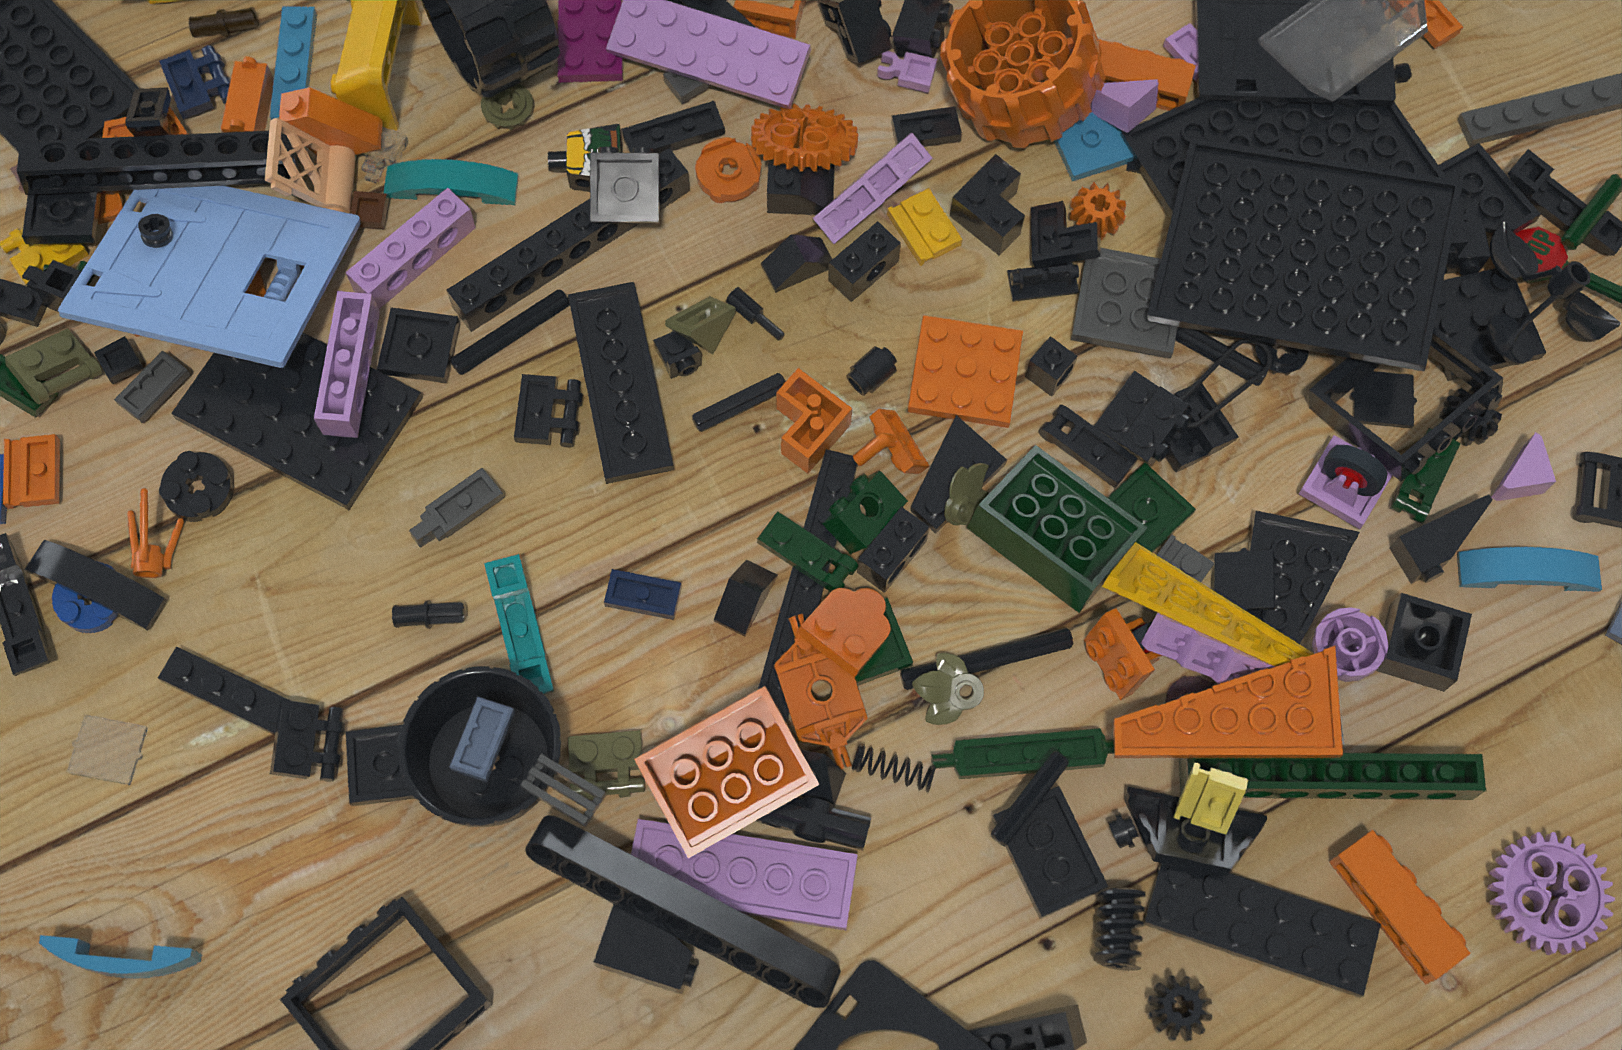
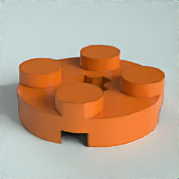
M724 137L711 141L701 150V155L695 165L696 178L700 188L710 196L712 201L716 203L738 201L749 196L759 188L761 160L759 155L756 154V150L750 144L746 143L744 145L736 142V138ZM726 164L730 168H737L733 174L727 175L722 173L723 166Z

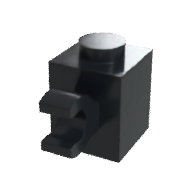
M52 260L45 272L29 265L22 277L29 280L27 287L38 292L45 307L58 312L59 306L81 271Z

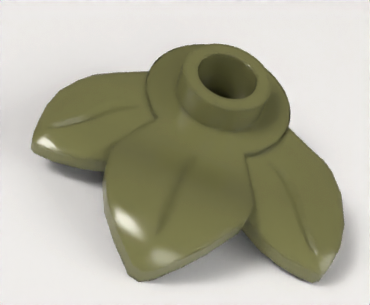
M978 463L972 465L968 470L962 466L955 473L950 484V497L945 504V518L947 522L956 526L970 523L978 505L989 494V492L982 490L989 465Z
M938 653L936 658L937 671H930L920 675L912 682V686L919 696L931 703L926 713V722L943 725L956 721L964 709L976 707L983 699L984 687L978 677L968 673L964 661L958 656L949 653ZM964 685H970L973 689L972 695L968 698L961 697L959 693L960 688Z

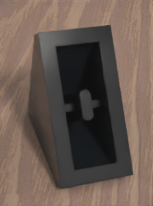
M791 234L761 262V267L773 290L777 293L828 271L829 262L832 260V257L821 237Z
M746 560L729 578L715 614L714 622L745 637L778 575Z

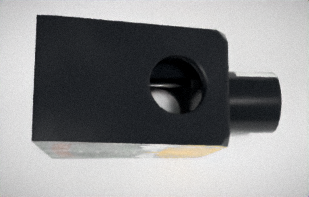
M620 124L569 132L567 134V151H548V170L567 171L569 187L571 189L590 192V153H599V147L619 148V153H622Z

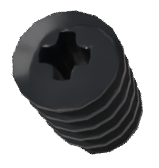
M1111 888L1098 894V901L1105 906L1097 909V916L1104 920L1098 922L1095 927L1096 931L1103 935L1097 937L1094 941L1095 946L1103 950L1093 954V960L1097 964L1122 971L1141 969V967L1132 964L1131 959L1142 957V952L1131 947L1134 943L1143 942L1142 936L1132 932L1134 928L1144 927L1143 921L1133 917L1136 913L1145 912L1144 906L1134 902L1137 898L1146 897V892L1132 888Z

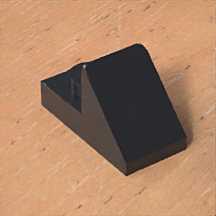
M169 88L134 90L125 120L127 129L134 136L172 135L167 118L171 101Z

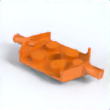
M799 614L796 617L788 618L795 636V643L773 667L776 669L796 731L797 742L829 747V750H832L836 765L841 769L852 766L845 746L848 744L847 740L868 717L855 677H852L797 634L799 629L798 623L801 626L805 621L804 615ZM816 681H825L830 685L832 693L828 700L818 701L812 696L811 688Z

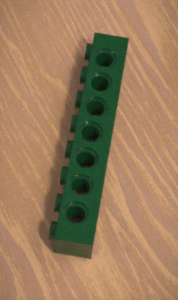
M1343 753L1341 758H1181L1179 761L1181 794L1194 763L1200 764L1199 769L1208 772L1213 768L1248 779L1243 798L1473 800L1486 791L1483 754Z

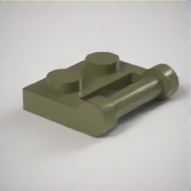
M68 328L5 357L6 366L37 404L49 400L50 395L88 377L94 379L102 375V369L97 360L86 352ZM77 364L79 365V367H76V368H74V369H72V370H70V371H68V372H66V373H64V374H61V375H59V376H57V377H55V378H53V379H51V380H49V381H47V382L41 383V381H43V380H45V379H47V378H50V377H52V376H54V375H56V374H58V373H60V372H62V371H65V370H67V369H69V368H71V367H73V366H75V365H77Z

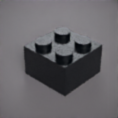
M1401 593L1390 604L1384 630L1387 634L1389 646L1384 661L1376 671L1445 692L1458 680L1472 614Z

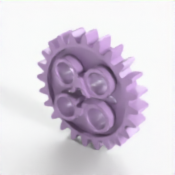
M1537 832L1531 836L1530 840L1526 836L1518 839L1517 846L1513 843L1504 848L1507 855L1502 854L1495 859L1502 868H1494L1489 873L1498 879V882L1488 885L1487 889L1498 893V897L1492 899L1489 903L1490 905L1501 906L1502 911L1495 916V919L1507 918L1509 923L1504 929L1505 933L1515 929L1519 932L1516 943L1520 944L1530 939V950L1533 952L1539 950L1544 944L1546 955L1556 953L1557 948L1562 955H1566L1572 952V947L1576 951L1586 948L1585 941L1589 944L1597 941L1598 937L1595 932L1600 933L1607 930L1608 927L1601 919L1610 918L1613 916V913L1605 908L1604 905L1614 902L1615 898L1604 894V890L1611 887L1613 883L1601 881L1600 876L1607 869L1606 867L1595 868L1593 866L1598 857L1596 854L1588 857L1583 855L1585 850L1584 843L1572 848L1570 836H1566L1558 843L1555 832L1546 835L1545 840L1541 833ZM1532 861H1536L1542 866L1544 871L1543 877H1539L1534 873ZM1557 863H1559V864L1561 865V870H1560V873H1559L1558 875H1557V869H1558ZM1569 875L1577 879L1579 891H1575L1569 885ZM1549 886H1551L1550 891L1546 890ZM1523 895L1533 901V912L1528 911L1523 906ZM1559 909L1568 914L1570 918L1569 926L1564 925L1560 921L1558 916ZM1545 912V915H1544L1545 924H1542V923H1541V916H1542V914Z

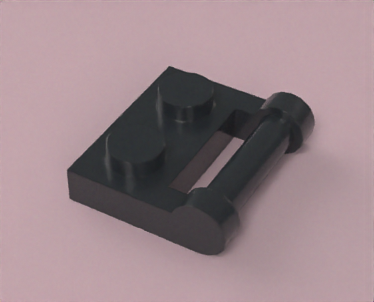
M1597 452L1581 453L1579 466L1582 467L1579 506H1576L1574 509V520L1581 523L1595 522L1622 528V458ZM1597 469L1606 470L1602 508L1593 507Z

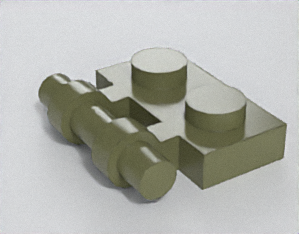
M641 730L568 737L569 770L576 775H585L586 781L603 790L606 795L619 794V798L631 797V793L645 792L644 777L630 778L629 770H639L634 759L643 754ZM618 772V780L597 781V773ZM570 784L571 790L586 797V799L593 800L595 798L577 786Z

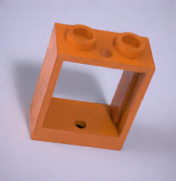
M735 0L734 8L756 28L796 39L806 0H795L793 9L752 0Z

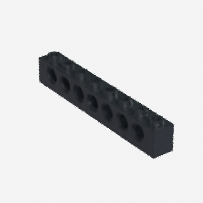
M269 130L20 142L16 172L25 195L269 183L265 181ZM281 133V140L287 151L293 149L287 135ZM295 152L290 157L300 173L301 161ZM280 160L278 162L277 174L290 179L289 173Z
M670 148L659 154V211L690 192L689 172ZM588 199L448 288L446 291L452 308L470 332H472L640 223H591L590 199Z

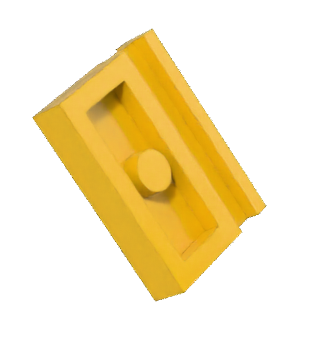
M929 188L901 201L900 205L894 208L891 206L887 209V216L920 266L924 265L925 261L931 258L935 259L962 245L960 234Z

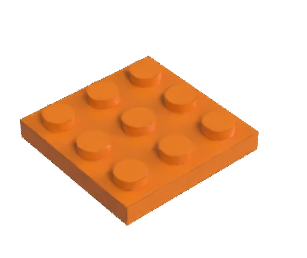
M923 315L908 412L947 419H955L957 415L963 421L1009 428L1023 330Z

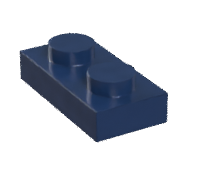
M612 569L604 605L605 607L674 620L682 584L681 582Z

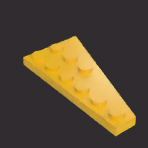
M1136 542L1102 585V587L1275 667L1288 663L1293 659L1314 654Z

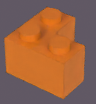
M799 368L776 392V409L794 422L781 437V454L808 474L822 459L825 450H829L850 427L852 408Z

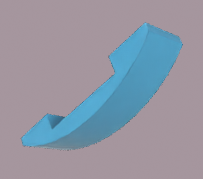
M1542 547L1487 548L1457 553L1459 587L1495 588L1499 584L1564 586V591L1600 592L1602 590L1599 557L1589 553Z
M40 935L39 943L45 949L62 960L97 974L118 978L138 979L164 976L190 968L200 963L202 959V954L193 949L155 945L151 961L89 955L91 944L77 938Z

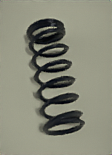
M862 744L858 745L852 771L860 772L869 757V776L875 773L881 761L880 777L883 780L887 777L894 763V784L899 781L906 767L905 785L908 787L913 782L919 769L917 788L919 791L922 790L929 777L926 793L930 791L936 770L935 766L931 765L921 784L923 763L921 761L917 763L909 779L911 763L909 757L905 759L897 775L898 756L895 754L884 773L885 751L883 750L880 753L872 769L874 749L870 747L863 759L866 746L865 744L863 746Z

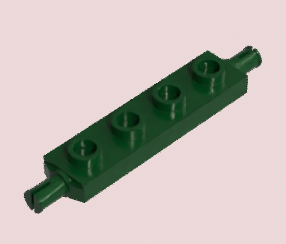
M1098 728L956 740L952 753L931 754V762L936 769L954 767L959 779L1037 773L1054 751L1062 754L1069 761V765L1065 770L1104 767L1107 755L1114 754V739L1106 740L1102 730Z

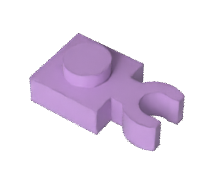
M886 51L882 53L881 62L888 63L891 66L884 67L879 65L878 77L882 79L898 77V86L929 93L937 66V59L906 52L904 59H899L893 52Z

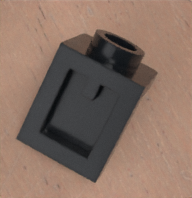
M673 331L653 340L654 347L671 379L679 375L681 377L688 376L694 373L699 366H702L699 348L697 346L694 347L691 341Z

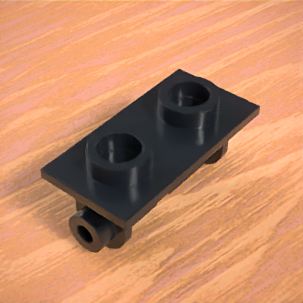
M1073 262L1037 269L1031 267L1007 270L1013 302L1079 294L1076 278H1079V267L1077 264L1073 265Z

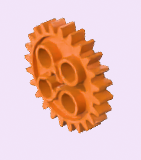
M793 104L791 109L780 107V111L770 108L769 114L761 113L760 119H754V125H752L751 129L752 148H756L757 155L763 154L764 161L774 159L775 166L784 163L788 170L793 166H798L799 171H803L805 167H810L815 172L817 171V166L830 170V164L841 166V161L849 162L850 155L855 156L858 145L857 127L852 126V120H845L844 114L835 116L834 109L826 112L823 111V106L811 109L809 104H806L804 108H799L798 105Z

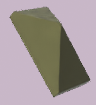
M709 296L666 319L665 326L709 353L714 354L735 315L736 307Z

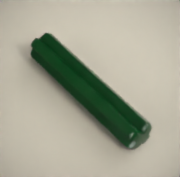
M1618 174L1611 175L1561 238L1562 245L1567 246L1569 250H1575L1584 241L1622 192V178Z

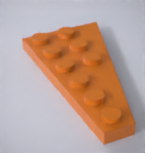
M1332 646L1307 657L1302 656L1288 663L1270 669L1266 668L1212 686L1210 689L1195 694L1190 693L1181 696L1177 700L1159 706L1154 705L1115 718L1113 721L1114 758H1341L1343 749L1336 647Z

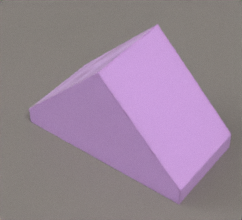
M1158 80L1104 83L1101 91L1096 90L1091 102L1092 113L1128 133L1156 110Z
M1535 432L1524 444L1491 498L1501 501L1544 494L1556 482L1541 435Z

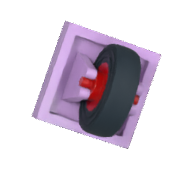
M1334 435L1300 490L1299 495L1356 528L1361 529L1391 479L1392 474L1385 469L1383 464L1374 455L1359 447H1354Z

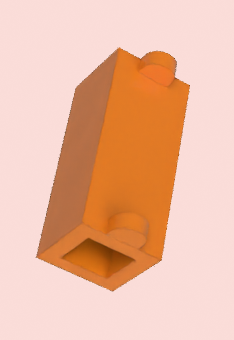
M244 57L243 61L234 62L221 125L222 133L265 131L274 78L267 63H257L256 59L252 57Z

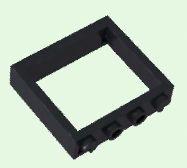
M1434 327L1429 355L1477 390V392L1404 454L1398 453L1336 403L1381 365L1380 363L1352 358L1345 359L1309 389V409L1354 445L1374 455L1383 464L1385 469L1401 482L1408 475L1417 474L1425 466L1427 459L1434 453L1443 452L1450 445L1452 438L1460 431L1466 432L1475 424L1478 416L1486 409L1490 411L1499 404L1503 396L1501 395L1503 377Z
M403 897L397 901L394 899L387 906L383 905L377 911L378 917L367 926L362 924L355 928L347 936L348 942L338 951L333 949L324 954L316 963L318 967L307 977L301 975L293 980L294 984L280 998L281 1002L319 1050H340L305 1004L407 919L469 995L467 999L407 1050H441L492 1006L487 997Z

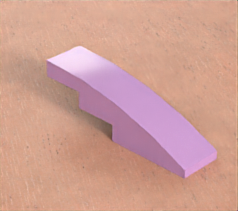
M910 133L815 215L813 220L831 242L835 244L884 203L890 195L933 158L915 135Z
M1157 613L1141 642L1146 650L1174 659L1184 668L1210 676L1217 684L1266 668L1275 667L1160 613Z

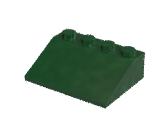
M1037 445L982 500L967 527L968 530L1078 613L1083 610L1100 590L1108 575L1148 528Z

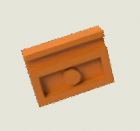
M57 435L21 437L20 440L13 441L4 439L3 505L8 509H12L13 506L31 507L59 504L60 439Z

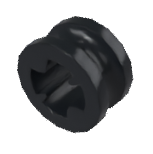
M150 214L143 217L138 223L141 240L148 247L159 248L165 246L173 238L170 222L164 215Z

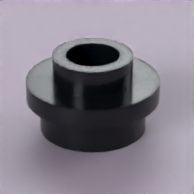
M1120 812L1116 813V818L1108 821L1119 848L1121 849L1125 846H1129V848L1135 847L1133 839L1139 837L1131 817L1123 819Z

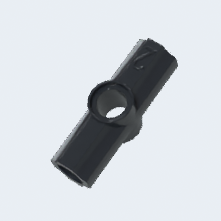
M803 797L802 799L795 798L757 819L756 822L792 831L795 836L816 843L829 841L864 850L872 818L836 809L833 804L821 799Z

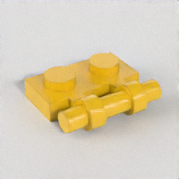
M18 228L9 232L10 236L0 241V246L6 254L17 247L21 251L9 260L26 286L29 280L24 279L22 275L29 265L43 271L44 264L50 265L52 260H55L70 267L89 256L81 243L34 244L30 247L29 244H25L22 238L23 229L19 230Z

